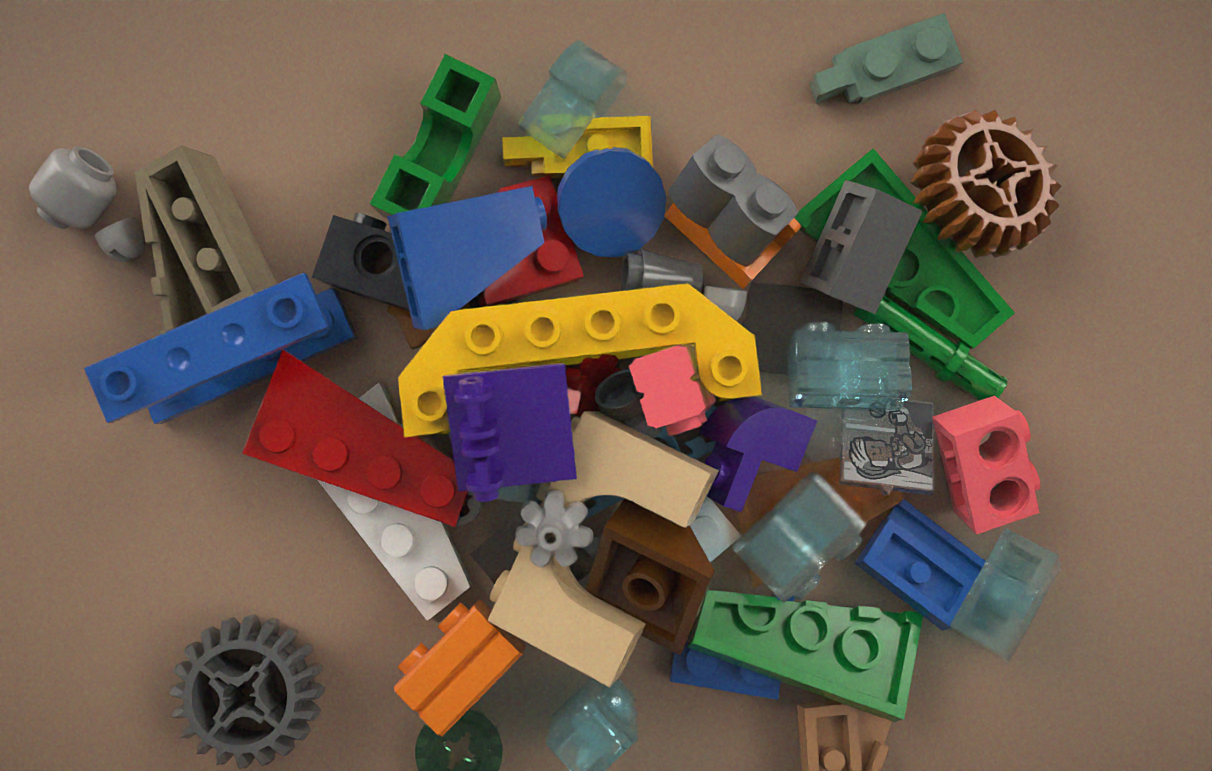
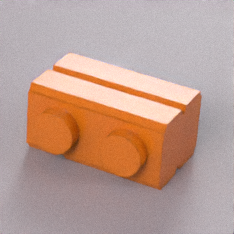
M480 599L470 609L460 602L437 626L444 635L430 649L421 642L397 666L404 676L393 687L395 693L413 711H416L419 717L441 737L523 655L526 648L522 639L487 621L492 609Z

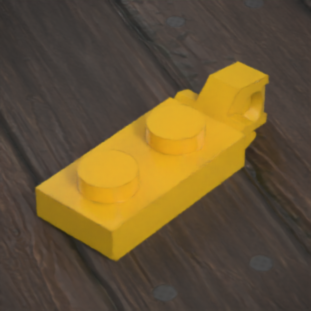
M651 116L542 120L543 124L529 126L530 136L502 137L504 166H531L532 176L563 178L568 167L583 154L596 149L599 151L606 148L613 149L612 147L627 148L644 157L653 167Z

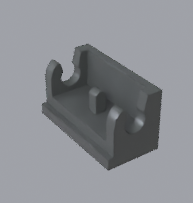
M845 180L800 282L875 314L923 211L878 189Z

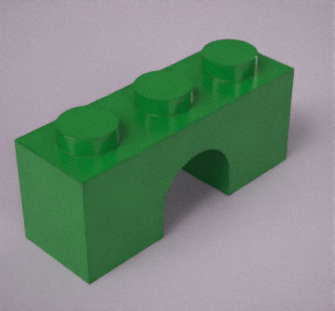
M444 54L420 102L423 108V119L412 146L403 157L394 154L369 203L382 217L388 219L387 216L450 202L501 100L496 79Z

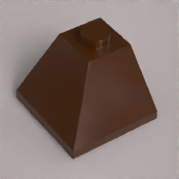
M624 498L604 526L585 590L598 599L646 623L641 636L681 656L715 571L690 525L684 528Z

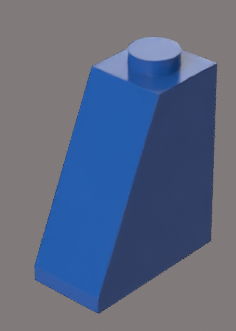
M532 186L387 216L413 327L421 330L436 328L451 311L459 310L544 243L542 231L547 228L546 211L542 200L534 196Z

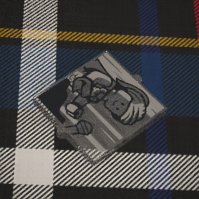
M844 392L842 396L839 485L880 489L883 495H889L891 491L932 495L934 493V423L932 419L934 416V402L895 398L894 394L890 392L885 393L884 396Z

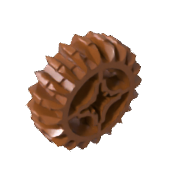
M975 109L970 113H965L962 117L957 115L955 118L947 120L938 130H935L925 139V143L921 146L922 150L917 154L913 162L918 171L914 173L910 183L922 190L917 194L913 204L926 206L928 213L923 223L935 222L939 226L940 232L937 240L952 237L954 238L955 252L966 251L971 248L975 259L981 256L986 257L989 254L997 258L999 256H1006L1016 249H1023L1033 243V239L1046 230L1047 226L1051 224L1049 217L1059 207V204L1053 197L1061 188V185L1050 178L1058 165L1045 161L1043 154L1047 146L1037 147L1031 140L1033 129L1021 132L1017 129L1015 117L1007 120L1004 119L1001 122L996 110L981 115Z

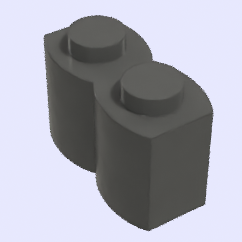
M718 134L692 155L668 190L675 205L687 218L707 228L717 247L727 257L746 267L773 242L798 214L797 208L788 194L769 178L757 174L755 166L746 153L735 143Z

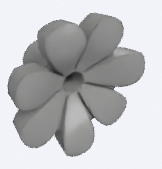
M559 490L548 491L545 494L543 507L531 500L525 502L521 507V516L528 525L519 526L516 529V539L519 545L533 546L531 562L534 565L544 567L548 564L551 557H555L561 566H569L577 560V553L573 547H586L591 544L593 539L592 530L589 527L579 526V523L588 515L586 506L577 501L567 508L564 507L563 492ZM548 533H553L556 537H550Z

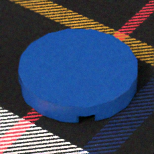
M612 147L613 149L606 148L600 151L596 149L583 154L568 167L558 186L557 210L565 233L578 248L597 257H620L626 253L638 251L654 237L664 219L666 194L661 177L644 157L627 148Z

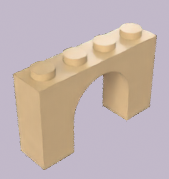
M598 411L583 412L581 419L575 417L571 421L577 479L541 483L537 492V499L542 501L541 507L544 506L545 494L550 490L563 492L564 507L566 508L577 501L584 504L591 498L599 495L619 496L633 501L686 528L695 522L718 470ZM548 533L550 537H556L555 534ZM515 539L513 550L519 553L511 570L502 572L491 591L490 600L495 605L487 621L600 683L611 687L623 674L646 623L590 594L575 579L570 567L561 566L555 557H551L548 564L544 567L534 565L531 562L533 546L519 545L517 539Z

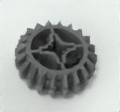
M250 614L243 619L241 625L236 618L231 617L221 622L220 630L211 626L201 632L202 643L195 641L185 648L184 653L189 661L177 664L173 671L184 682L174 685L169 695L182 699L184 704L174 709L171 717L178 719L187 717L190 725L182 731L181 738L188 739L197 734L202 740L198 744L197 754L204 755L212 747L217 749L216 765L226 764L233 755L239 769L247 768L253 763L254 758L257 759L261 766L268 765L275 759L276 752L281 756L288 755L295 748L294 739L304 740L311 732L307 721H314L320 715L321 708L311 700L320 698L325 692V687L319 683L310 682V679L322 671V665L320 663L307 665L304 660L313 651V645L308 643L297 649L292 644L298 636V629L291 628L283 635H278L280 628L279 619L271 618L261 628L258 616ZM231 649H249L259 652L264 656L259 662L249 666L238 659L231 662L222 654ZM278 669L286 683L287 704L284 702L286 696L277 689L275 683ZM259 674V677L252 684L255 692L249 695L254 697L238 707V704L245 696L242 689L246 685L242 684ZM211 686L217 691L219 695V709H217L214 703L211 692ZM240 717H250L259 723L265 720L273 727L254 731L246 730L233 724Z

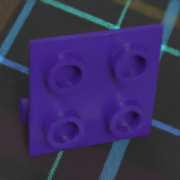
M565 363L443 376L458 492H474L476 501L487 502L499 497L498 489L500 487L577 479Z

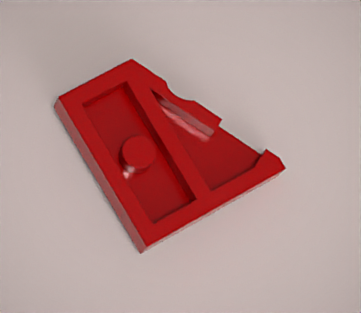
M540 177L502 187L497 191L499 193L532 186L534 196L539 197L543 202L547 217V228L542 231L544 243L482 291L480 301L482 307L496 306L577 282L584 277L573 242L561 225L557 210V195L551 177Z

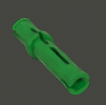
M885 295L875 314L856 307L852 313L853 316L869 324L896 345L935 370L934 377L944 383L948 380L978 401L992 396L999 398L1008 384L1009 379L1001 376L969 354L970 347L962 342L953 343Z

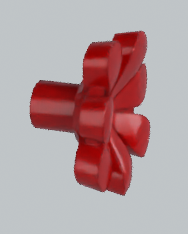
M602 354L598 359L586 357L581 362L580 369L573 366L567 368V387L571 390L581 391L576 414L578 417L581 418L583 412L586 411L602 413L595 401V392L598 385L605 378L621 371L620 367H615L618 363L616 355Z

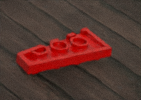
M282 350L242 454L457 527L469 491L458 492L454 460L418 437H405L403 427L293 355Z

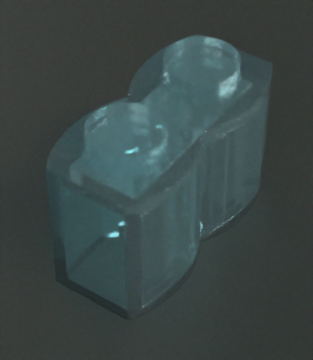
M812 471L799 481L772 510L748 529L732 548L784 603L792 596L796 600H800L808 595L821 580L818 572L833 557L837 561H841L855 551L862 542V537L859 533L867 524L820 474Z

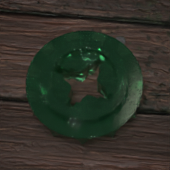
M469 709L442 737L425 724L416 741L415 760L419 771H499L504 747L501 742L498 726L486 718L482 710L474 711ZM466 732L471 733L468 750L475 756L472 759L464 756L459 763H455L452 770L449 769L452 749L445 745L446 742L449 740L450 742L457 743L461 736H465Z

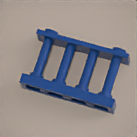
M303 272L85 367L84 370L107 423L116 422L148 408L154 424H164L271 377L282 350H285L300 361L306 362L358 339V336L338 290L332 287L315 294L308 275Z

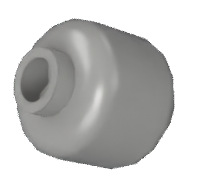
M75 146L73 149L62 148L52 151L33 177L29 185V192L32 200L38 205L37 213L47 223L61 229H66L68 226L83 229L97 223L115 198L118 187L113 178L114 170L104 158L85 147Z

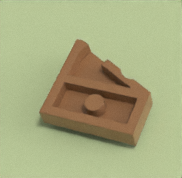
M834 700L797 703L802 771H879L883 767L890 748L884 743L892 721Z

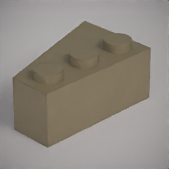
M180 145L135 172L145 243L152 244L157 276L151 278L153 296H160L165 330H160L159 335L277 284L214 156Z

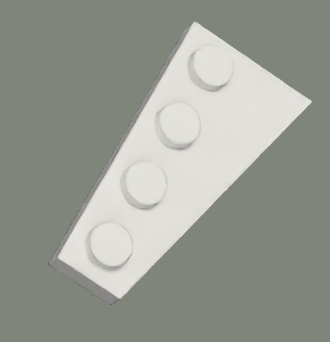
M377 383L358 398L400 425L383 383ZM317 480L427 621L472 586V581L445 523Z

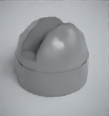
M135 217L113 223L94 235L102 251L109 258L117 262H131L140 256L145 249L144 233Z
M704 285L703 295L735 321L742 316L747 291Z

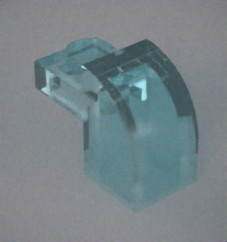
M581 40L572 43L549 69L550 78L518 122L519 129L563 159L569 154L593 118L603 117L626 85L627 72Z

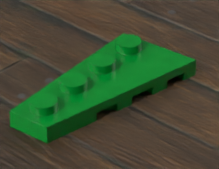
M874 148L802 207L795 216V219L801 225L799 230L815 242H818L845 180L878 189L923 211L885 292L957 343H964L970 349L979 345L1015 314L962 251L955 252L954 241L950 237L937 240L940 232L939 226L935 222L923 223L928 211L922 205L913 204L916 197Z
M707 590L690 633L687 648L892 722H897L905 718L923 616L913 611L897 613L880 611V608L857 606L850 608L827 605V602L810 600L793 602L778 600L777 597Z

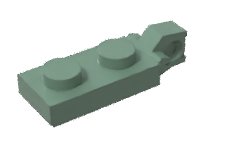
M945 13L844 49L843 52L833 56L832 62L834 67L814 74V79L809 85L816 103L845 94L848 103L858 101L860 105L953 71L963 64V59Z

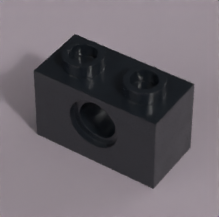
M357 212L353 221L333 215L312 278L331 287L410 312L392 234L385 231L387 223ZM391 250L393 259L390 267L385 272L377 274L375 265L378 257L382 253Z

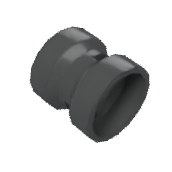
M630 370L615 372L598 385L595 392V401L602 414L653 439L662 431L663 426L656 429L655 427L648 426L640 402L645 395L644 392H637Z

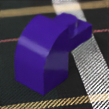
M758 397L735 398L719 406L708 417V421L704 423L699 434L716 442L711 455L704 462V464L718 470L707 497L724 507L742 512L761 461L764 460L797 472L817 420Z

